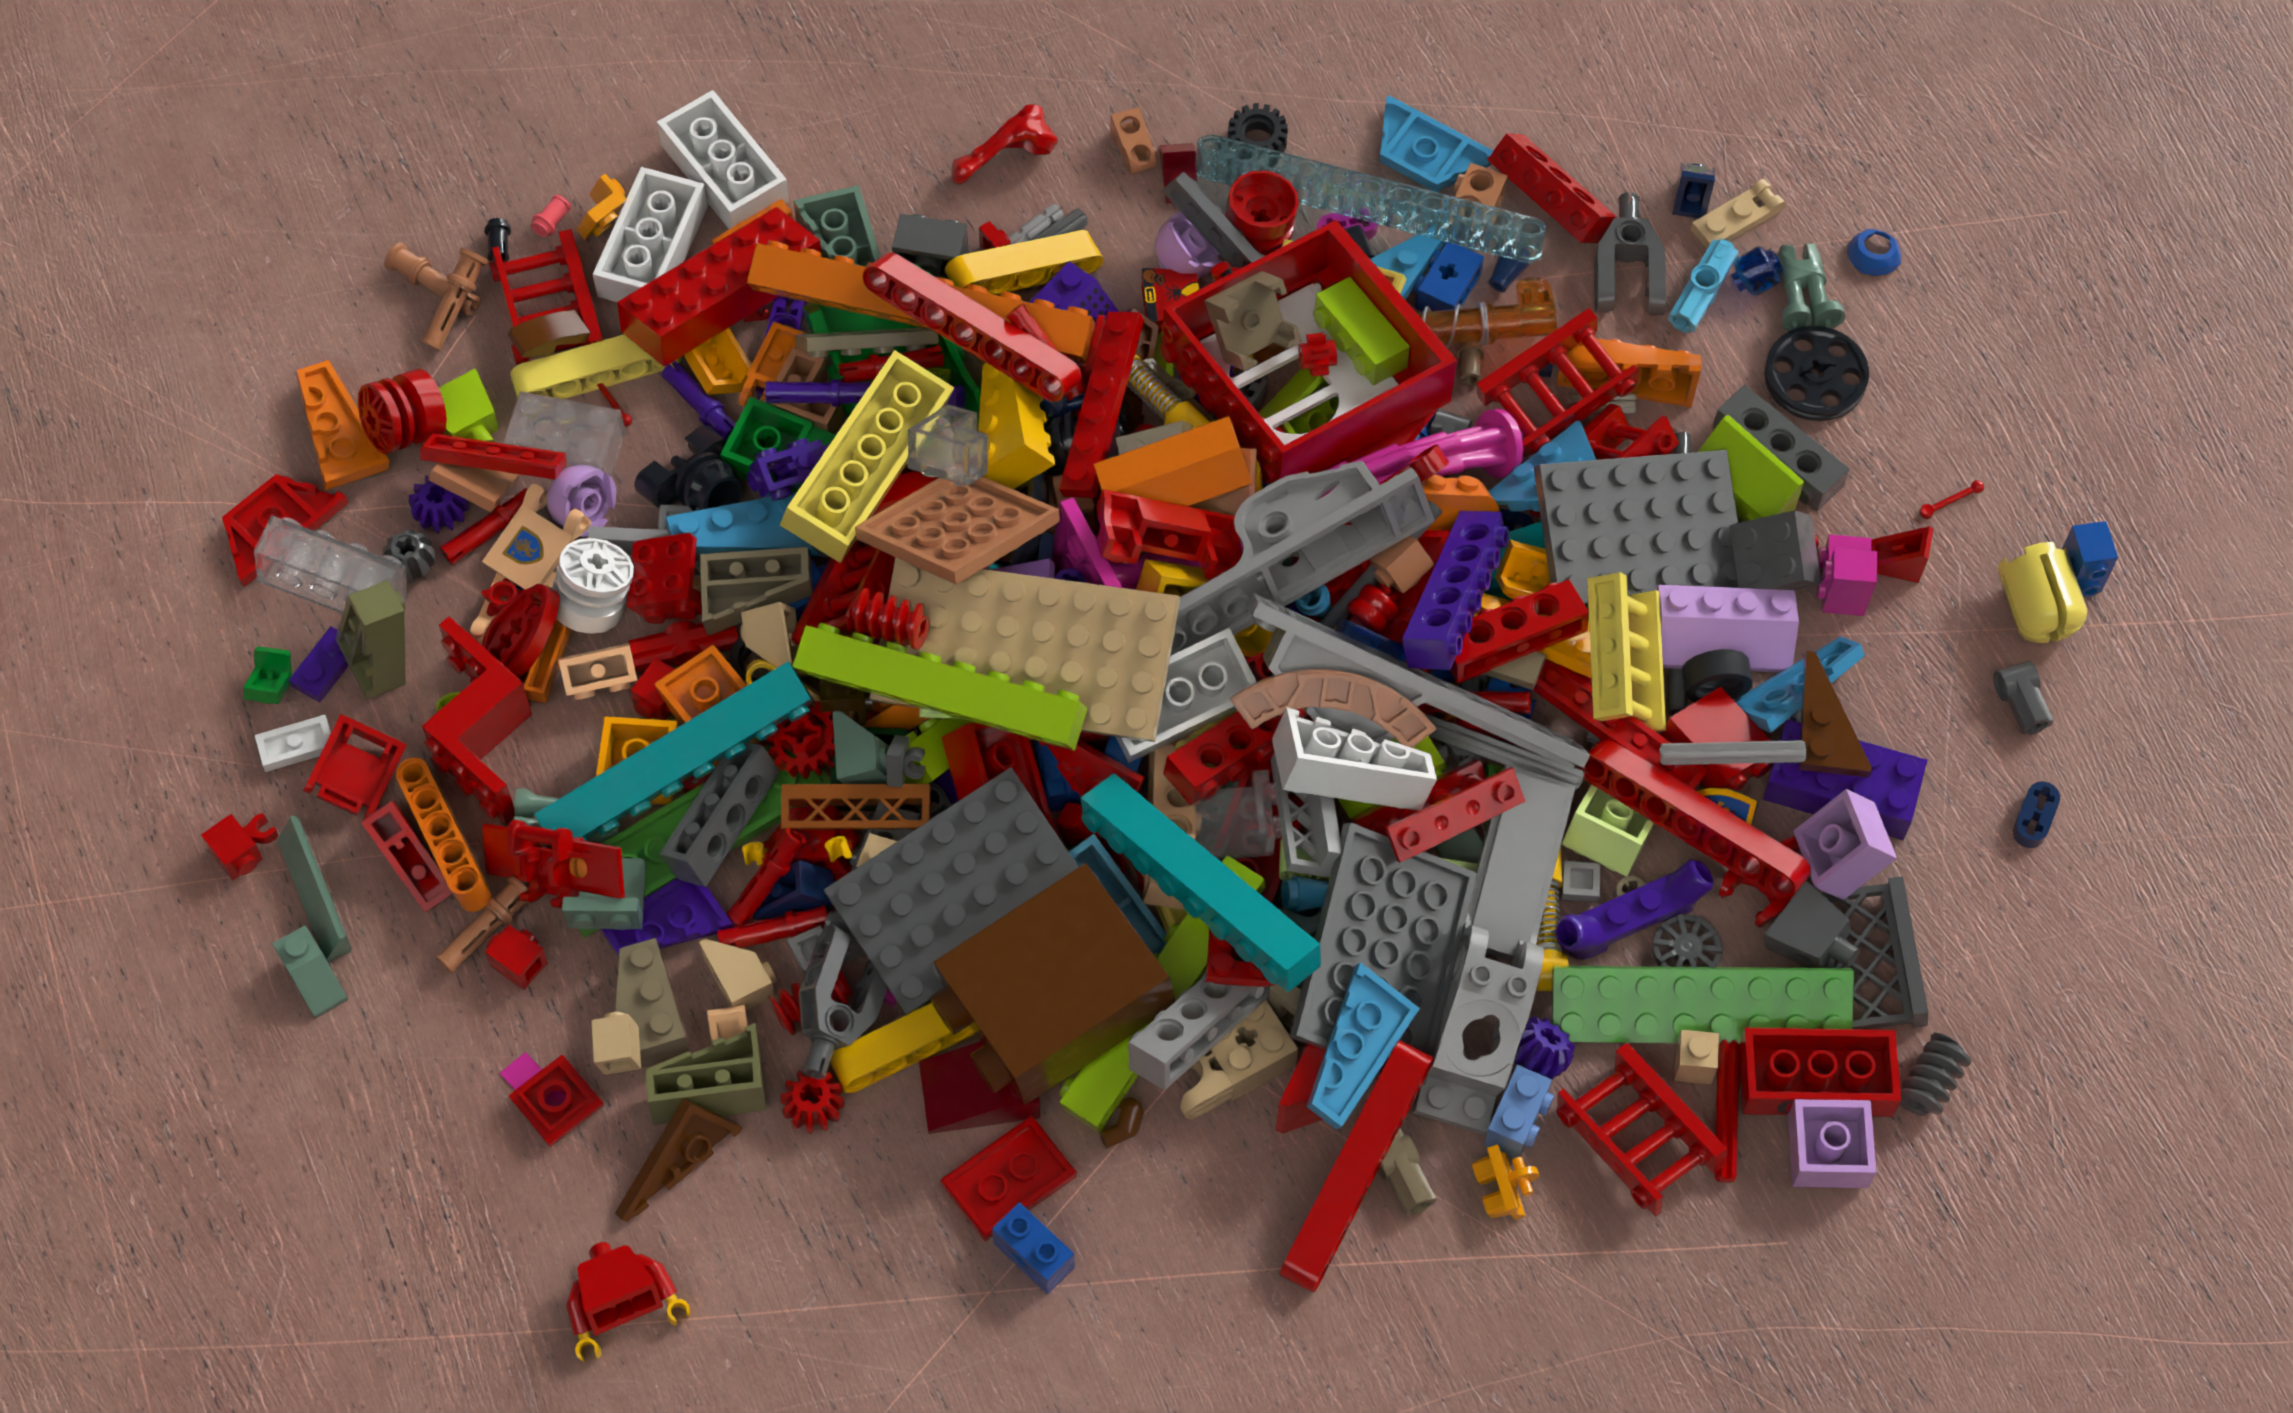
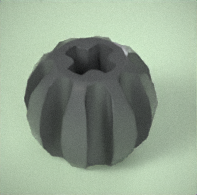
M404 530L399 535L393 534L387 539L388 545L383 547L382 561L386 565V570L395 579L402 578L404 582H414V579L417 577L424 578L430 573V567L435 564V550L432 547V542L423 533L416 534L414 530Z

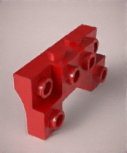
M1105 489L1101 491L1096 505L1101 524L1097 535V542L1101 557L1111 562L1136 564L1140 552L1145 551L1200 562L1204 578L1212 580L1233 568L1242 557L1240 539L1234 525L1235 516Z

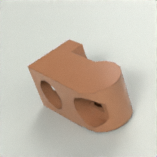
M1137 107L1112 114L1110 133L1113 141L1118 146L1120 154L1123 156L1127 172L1132 175L1156 168L1155 152L1140 108ZM1125 120H1133L1132 122L1121 124Z

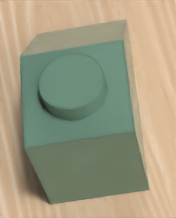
M841 711L833 712L837 780L843 784L886 783V753L890 746Z
M306 925L272 943L280 961L315 1019L348 1000Z

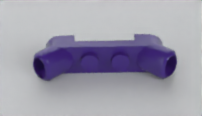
M1690 859L1673 873L1579 915L1568 914L1563 916L1555 926L1556 939L1560 946L1571 956L1583 960L1592 958L1607 951L1609 944L1667 918L1670 919L1679 914L1687 915L1693 911L1697 901L1714 887L1713 877L1701 861Z

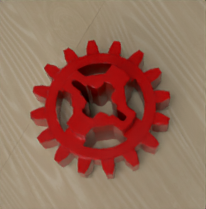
M820 701L815 706L809 705L810 712L794 722H791L788 718L776 725L778 731L775 735L766 738V741L772 746L768 750V754L775 760L776 766L781 771L785 770L793 778L799 772L804 779H808L810 771L813 770L821 776L823 775L822 766L825 764L831 768L835 766L831 760L833 755H835L834 711L821 712ZM817 720L825 723L827 729L819 726ZM786 750L794 753L796 759L789 757Z

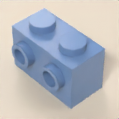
M1517 1065L1488 1128L1484 1145L1491 1147L1498 1144L1501 1152H1506L1508 1156L1513 1158L1521 1157L1525 1146L1532 1148L1540 1130V1127L1535 1125L1539 1114L1547 1115L1554 1099V1095L1549 1093L1552 1079Z

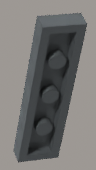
M1182 172L1162 190L1232 268H1242L1264 257L1246 240L1244 233L1235 228L1223 215L1221 208L1212 203L1200 190L1198 183L1194 179L1189 178L1185 172Z

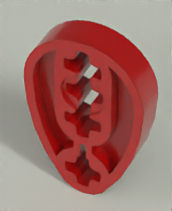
M536 584L523 590L499 611L486 629L482 646L516 677L522 676L533 666L551 634L560 604L558 591L543 584Z

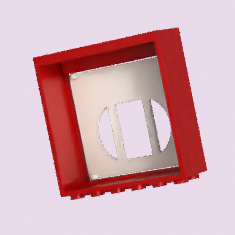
M1337 220L1163 309V324L1161 325L1162 345L1160 346L1163 358L1167 363H1172L1176 367L1183 383L1187 387L1194 389L1206 411H1211L1218 420L1230 417L1240 448L1257 449L1256 459L1260 463L1262 480L1266 484H1272L1288 475L1308 472L1309 474L1321 472L1451 402L1457 359ZM1264 271L1284 281L1287 294L1281 295L1276 292L1275 294L1283 320L1298 327L1302 340L1298 344L1307 343L1306 334L1322 332L1323 335H1326V340H1333L1327 330L1320 328L1314 319L1313 311L1316 294L1351 277L1410 346L1408 365L1406 369L1373 386L1365 375L1361 376L1356 371L1353 361L1345 352L1339 351L1336 347L1337 365L1329 366V375L1322 376L1329 386L1263 419L1239 389L1299 358L1298 344L1232 378L1229 376L1231 365L1223 360L1204 300ZM1333 397L1339 398V406L1333 418L1308 433L1289 434L1274 430V428Z

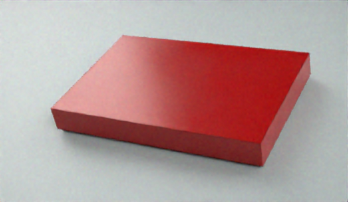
M1031 1115L940 1179V1185L984 1242L993 1237L992 1228L1019 1202L1030 1211L1075 1179L1077 1172Z

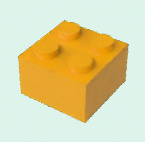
M605 716L596 776L678 728L677 721ZM661 794L651 800L650 803L667 805L673 801L674 795L664 798Z

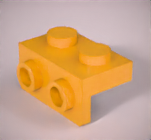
M607 174L599 177L589 193L597 205L586 213L576 229L584 240L592 234L598 238L612 227L611 223L618 218L617 214L627 200L621 184L614 178L610 179Z
M729 328L684 355L707 395L740 393L747 380L746 374L752 365Z
M1513 540L1509 541L1495 576L1504 595L1512 599L1518 596H1528L1551 584L1546 549Z

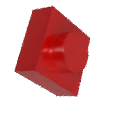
M991 221L979 227V242L983 250L1011 245L1007 234L1002 229L997 230Z

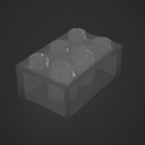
M520 391L503 444L564 452L567 459V465L564 469L580 464L598 468L611 476L624 438L625 427L621 410Z

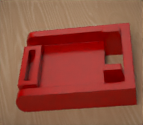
M340 714L303 792L310 794L316 784L321 787L316 797L356 816L361 806L368 808L364 813L363 819L365 820L375 813L407 744ZM351 734H355L385 748L381 758L348 744L347 742Z

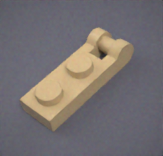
M1761 179L1751 189L1692 222L1690 230L1708 249L1712 240H1720L1722 238L1731 242L1776 216L1785 208L1786 202L1779 195L1775 196L1771 192L1772 186L1765 179ZM1759 200L1765 204L1760 208L1755 204Z

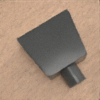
M1807 881L1765 933V946L1768 950L1808 968H1824L1831 957L1848 968L1855 961L1860 951L1859 948L1846 941L1850 933L1849 919Z

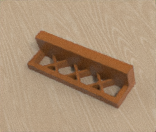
M782 784L781 829L915 830L930 820L932 790L930 784H903L902 787L887 786V784ZM879 802L888 809L879 820H868L860 812L864 806L878 805ZM828 805L848 806L851 809L841 821H832L823 812ZM902 805H922V820H905L897 810ZM790 806H811L815 810L804 821H790ZM820 815L825 821L813 820ZM855 815H857L861 820H851V819H852ZM892 815H894L898 820H888V819H889Z

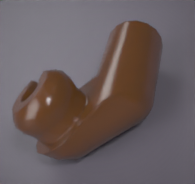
M1124 1098L1119 1104L1121 1110L1117 1124L1099 1132L1106 1149L1136 1136L1139 1132L1144 1111L1141 1102L1135 1098Z

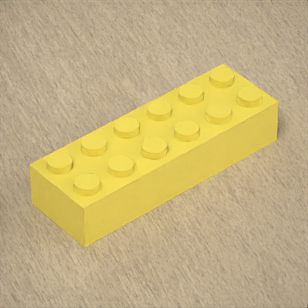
M894 350L787 506L780 526L841 563L857 539L855 526L872 517L945 408L954 387Z

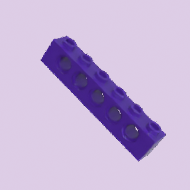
M1459 512L1402 638L1408 668L1450 670L1456 655L1461 654L1465 634L1471 631L1472 618L1475 611H1479L1481 608L1482 595L1490 587L1491 574L1499 566L1501 551L1508 546L1509 530L1507 526H1503L1501 512Z

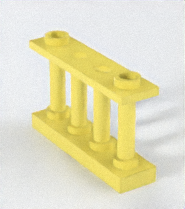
M1621 572L1587 578L1593 719L1606 721L1633 716L1655 732L1666 731L1659 591L1654 590L1627 595V575Z

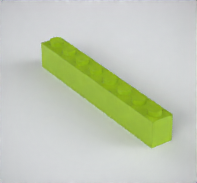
M819 623L818 628L805 626L792 666L804 675L1075 751L1088 708L1078 701L1080 696L1074 693L1058 690L1057 695L1044 692L1045 686L1028 680H1024L1022 685L1009 682L1010 676L989 670L988 676L975 673V666L960 661H955L954 666L941 663V657L921 651L919 657L907 654L908 648L899 644L887 642L886 646L882 647L873 644L874 639L869 636L853 632L851 638L839 635L840 629L823 623Z
M1227 855L1222 863L1259 894H1262L1266 888L1265 879ZM1188 913L1180 924L1175 922L1170 927L1164 938L1167 944L1159 955L1157 953L1153 954L1170 977L1175 1001H1177L1184 990H1189L1201 980L1207 971L1209 926L1199 917L1193 918ZM1146 1025L1145 1027H1143L1142 1029H1140V1030H1138V1031H1142V1030L1145 1029L1148 1025ZM1134 1034L1085 1065L1076 1078L1069 1077L1059 1092V1096L1062 1097L1059 1102L1062 1109L1098 1133L1102 1131L1139 1076L1129 1070L1128 1044Z

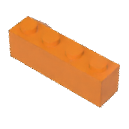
M1596 338L1622 372L1634 364L1639 369L1638 383H1636V388L1631 392L1636 394L1637 399L1692 407L1701 373V355L1691 354L1684 350L1660 349L1653 345L1624 343L1617 339L1605 340ZM1576 345L1568 351L1566 356L1594 391L1611 380L1584 345ZM1559 369L1556 385L1574 388Z

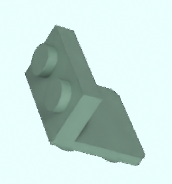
M622 858L625 898L619 899L581 891L578 897H563L562 912L567 927L577 929H642L647 869L645 861L640 858Z

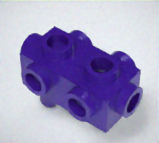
M803 438L788 444L787 450L777 452L775 448H770L755 455L757 459L749 465L751 471L747 473L750 488L754 492L759 491L761 499L771 496L773 502L791 496L793 494L791 489L802 486L828 448V445H822L820 439L808 443L807 438ZM770 473L774 474L775 482L772 481Z

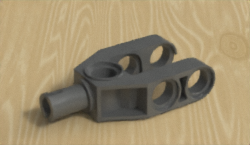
M1626 192L1618 197L1619 218L1613 219L1597 247L1594 261L1595 312L1609 313L1614 310L1615 260H1620L1627 263L1634 261L1644 262L1645 267H1648V278L1645 288V296H1648L1647 312L1650 315H1664L1666 305L1665 247L1649 220L1639 219L1640 196L1632 193V201L1629 204V192Z
M835 925L827 926L820 934L799 990L802 1035L810 1038L813 1042L802 1072L808 1075L812 1071L810 1077L815 1079L826 1078V1072L834 1050L850 1046L877 1020L888 988L869 960L862 978L856 982L855 987L858 989L851 1008L831 999V994L850 942L849 933ZM830 1017L833 1020L834 1029L830 1025Z

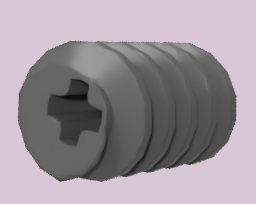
M1934 1032L1931 1034L1930 1041L1924 1046V1053L1918 1056L1917 1065L1910 1069V1077L1903 1081V1089H1900V1104L1906 1110L1920 1116H1925L1929 1112L1938 1115L1943 1112V1106L1939 1102L1946 1103L1950 1100V1094L1947 1090L1953 1091L1957 1088V1082L1954 1078H1962L1964 1070L1961 1066L1967 1067L1971 1064V1058L1955 1040L1944 1034Z

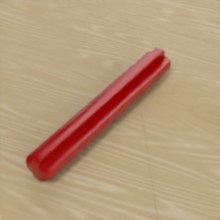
M1723 1039L1718 1047L1716 1137L1727 1148L1725 1166L1715 1173V1179L1721 1183H1732L1737 1177L1739 1044L1736 1040H1732L1729 1044L1726 1039Z

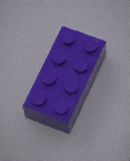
M1786 720L1779 741L1800 740L1801 723ZM1859 740L1872 766L1869 778L1799 770V762L1773 763L1763 800L1814 815L1841 792L1848 789L1875 802L1888 836L1904 841L1912 823L1928 760Z

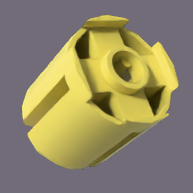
M2054 542L2038 543L2024 547L2026 554L2015 558L2007 563L2005 557L1999 563L1997 571L2018 633L2025 640L2032 643H2048L2051 639L2056 642L2070 637L2082 627L2087 618V607L2066 547L2064 549H2057Z

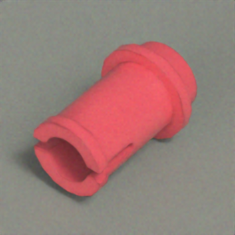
M554 195L541 213H536L532 217L531 228L541 237L553 235L556 232V225L570 211V203L564 197Z

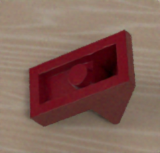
M1193 143L1159 145L1164 188L1182 172H1185L1189 178L1197 182L1196 149ZM1165 195V203H1172L1170 199Z

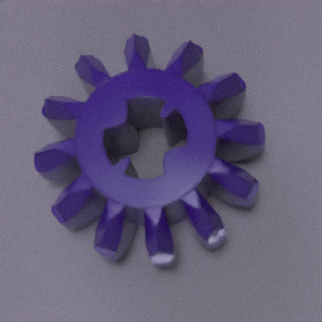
M425 475V484L414 483V494L409 495L408 501L411 507L412 518L415 521H419L420 526L424 530L433 526L434 531L439 534L441 528L447 526V528L453 531L454 521L464 522V512L469 511L470 507L469 501L428 480L429 477Z
M1532 1016L1527 1021L1524 1033L1522 1034L1514 1063L1553 1080L1570 1066L1571 1059L1574 1057L1573 1050L1575 1045L1568 1040L1570 1035L1559 1029V1024L1554 1026L1550 1024L1547 1018L1540 1021Z

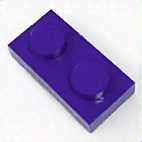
M332 626L329 627L288 680L291 687L318 702L324 699L349 666L335 640L338 630Z

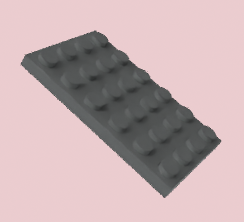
M1727 450L1539 464L1533 467L1550 583H1560L1570 579L1584 604H1588L1587 578L1617 572L1627 575V595L1654 591L1658 585L1738 588L1730 525L1738 523Z
M1010 767L825 888L824 892L907 1016L930 1001L929 997L944 987L934 965L935 960L1077 869L1078 865L1014 770Z
M1346 823L1343 825L1340 836L1341 854L1333 864L1315 935V940L1320 943L1321 967L1304 979L1290 1038L1326 1050L1354 967L1361 962L1420 1008L1399 1040L1433 1057L1477 873L1424 851L1399 863L1396 860L1388 837L1354 823ZM1390 1055L1388 1056V1058L1386 1059V1061L1384 1062V1064L1382 1065V1067L1380 1068L1379 1071L1382 1072V1070H1383L1385 1064L1387 1063V1061H1388ZM1428 1074L1423 1082V1085L1427 1083Z

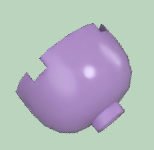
M1180 211L1171 216L1159 229L1155 240V250L1161 269H1171L1178 273H1197V277L1200 279L1208 274L1213 266L1221 262L1217 258L1219 253Z
M580 464L563 469L557 479H553L547 493L549 514L553 521L561 528L564 527L566 518L573 509L583 512L591 520L590 526L604 527L608 519L602 518L606 515L608 508L614 509L616 504V487L613 478L598 468ZM589 528L580 536L587 537L589 534Z

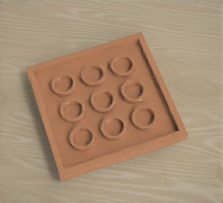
M958 466L855 526L857 540L953 584H958L967 580L968 577L984 567L992 565L994 561L1009 552L1018 549L1022 544L1037 535L1043 534L1047 529L1060 522L1059 509Z

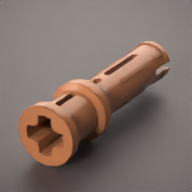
M402 242L396 243L388 251L384 261L385 268L390 271L396 270L407 277V281L411 285L418 286L421 284L443 298L449 286L447 283L448 279L432 268L429 259L426 257L419 258L410 252L408 247ZM468 293L460 310L467 316H471L474 312L470 307L476 311L481 302L480 297Z
M462 247L459 251L461 257L453 273H449L447 276L449 286L424 338L421 340L422 343L439 351L443 349L442 346L467 294H472L475 291L476 285L474 283L482 267L487 266L489 262L486 258Z
M511 876L508 879V885L494 899L490 898V901L484 907L485 910L440 954L435 956L437 961L448 972L453 974L455 969L479 948L500 925L506 926L513 921L512 916L526 903L520 900V894L527 891L528 888L516 877Z

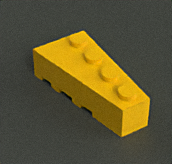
M987 363L983 365L975 473L1008 488L1015 489L1055 465L1054 456L1048 452V447L1051 445L1050 435L1044 431L1043 426L1047 421L1046 413L1040 409L1039 405L1043 398Z

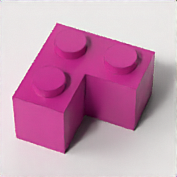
M1829 534L1825 547H1819L1818 550L1819 568H1823L1821 585H1817L1816 597L1817 599H1822V612L1864 616L1877 583V551H1871V538Z

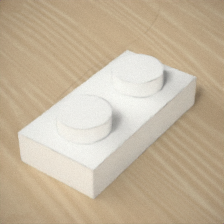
M326 715L255 735L265 772L319 757L331 734Z

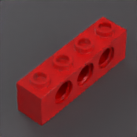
M1506 133L1487 159L1500 172L1508 175L1509 180L1580 243L1598 244L1613 219L1617 218L1616 215L1524 134Z
M1570 579L1560 583L1548 584L1538 592L1528 596H1518L1508 604L1495 609L1483 610L1473 617L1471 631L1466 633L1463 639L1462 652L1460 655H1456L1450 669L1457 684L1587 632L1589 611ZM1509 627H1514V628H1517V629H1515V630H1510V629H1507V628H1509ZM1480 640V641H1484V642H1483V643H1476V642H1474V641Z
M1302 708L1296 709L1299 711L1298 717L1307 719L1308 714ZM1237 711L1169 754L1166 759L1163 775L1190 806L1200 799L1204 801L1210 799L1228 781H1238L1247 773L1250 767L1258 762L1264 764L1272 758L1275 752L1272 738L1283 714L1273 717L1251 729ZM1261 727L1269 728L1272 731L1262 730ZM1233 745L1241 746L1244 749H1236ZM1205 763H1210V764H1213V765L1216 766V767L1211 768V767L1205 766L1204 764H1205Z

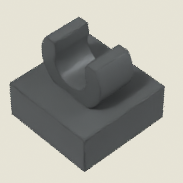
M895 735L886 753L887 786L902 787L907 776L912 779H920L924 775L926 766L915 765L912 761H922L925 750L919 747L910 748L909 737Z

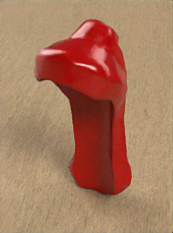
M1035 104L1025 105L1023 109L1019 110L1018 114L1008 119L985 143L975 148L971 154L953 160L951 168L953 183L962 184L966 182L978 169L1004 148H1021L1034 155L1050 154L1058 144V138L1046 124L1043 108Z

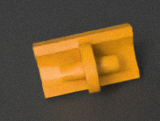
M1498 1144L1488 1147L1489 1155L1472 1163L1475 1177L1480 1185L1496 1180L1498 1182L1499 1191L1482 1196L1487 1215L1491 1218L1511 1215L1515 1220L1526 1217L1517 1186H1520L1523 1196L1533 1194L1531 1182L1539 1178L1537 1167H1525L1523 1158L1517 1157L1512 1159L1514 1171H1512L1506 1152H1501Z

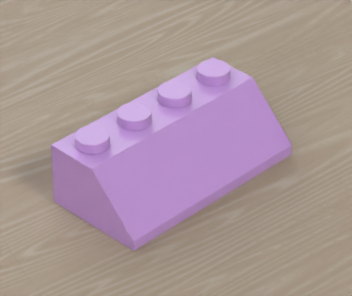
M1679 585L1657 586L1656 590L1659 591L1663 668L1682 669L1686 661L1692 657L1719 649L1743 652L1749 658L1750 669L1754 672H1782L1793 665L1799 626L1795 590Z

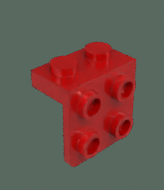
M682 533L637 540L633 544L631 562L634 568L628 592L627 607L643 617L646 622L661 624L665 622V619L672 618L690 620L694 619L696 615L702 614L701 593L693 588L697 543L694 535Z

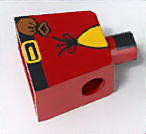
M1142 268L1141 288L1145 316L1159 326L1158 334L1162 332L1161 325L1163 324L1164 307L1199 290L1197 273H1178L1171 269Z

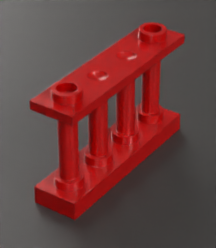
M572 229L558 232L561 245L555 246L556 250L503 263L499 246L492 248L495 261L489 262L494 282L501 281L513 327L551 313L570 310L577 312L590 331L587 342L557 345L554 352L603 341ZM557 263L560 266L567 265L568 272L563 273L561 278L510 290L507 279L508 275ZM566 290L567 293H575L576 300L570 301L571 305L522 317L517 316L514 303ZM511 345L516 365L528 362L529 358H533L522 357L516 346Z
M1590 307L1476 383L1477 397L1485 407L1493 401L1495 403L1499 402L1505 411L1517 422L1519 429L1526 436L1522 439L1523 456L1525 458L1533 453L1536 454L1543 445L1551 442L1575 421H1582L1617 396L1625 397L1637 386L1639 371L1637 366L1634 364L1622 372L1594 337L1597 332L1598 318ZM1576 345H1584L1611 379L1595 391L1566 356L1568 351ZM1549 363L1551 365L1556 364L1582 397V400L1567 410L1538 375L1539 370ZM1521 382L1523 384L1527 383L1554 417L1539 429L1536 428L1510 394L1511 389Z
M1611 403L1584 428L1596 460L1667 455L1679 444L1667 416L1662 415L1647 430L1629 426L1621 407ZM1625 439L1634 441L1624 451L1615 449ZM1530 510L1533 516L1541 518L1540 511Z
M855 541L841 563L830 558L791 639L799 646L806 625L818 628L819 623H823L840 629V632L847 630L849 610L856 597H859L864 588H869L870 600H873L877 592H882L884 594L883 603L886 604L896 557L870 545L862 547Z
M1473 759L1436 777L1437 780L1421 811L1378 805L1351 818V822L1388 837L1396 860L1401 863L1526 801L1514 768L1509 767L1486 778L1481 761Z
M1627 1042L1616 1050L1615 1072L1577 1100H1574L1563 1088L1557 1095L1556 1112L1561 1122L1568 1128L1573 1127L1630 1189V1194L1636 1204L1642 1209L1647 1208L1656 1217L1661 1213L1663 1196L1660 1192L1698 1164L1700 1166L1705 1165L1713 1174L1725 1166L1727 1148ZM1622 1085H1631L1639 1094V1099L1601 1127L1586 1113V1111ZM1647 1111H1655L1664 1120V1126L1624 1154L1610 1138ZM1673 1137L1675 1139L1680 1138L1689 1147V1153L1648 1181L1635 1165Z

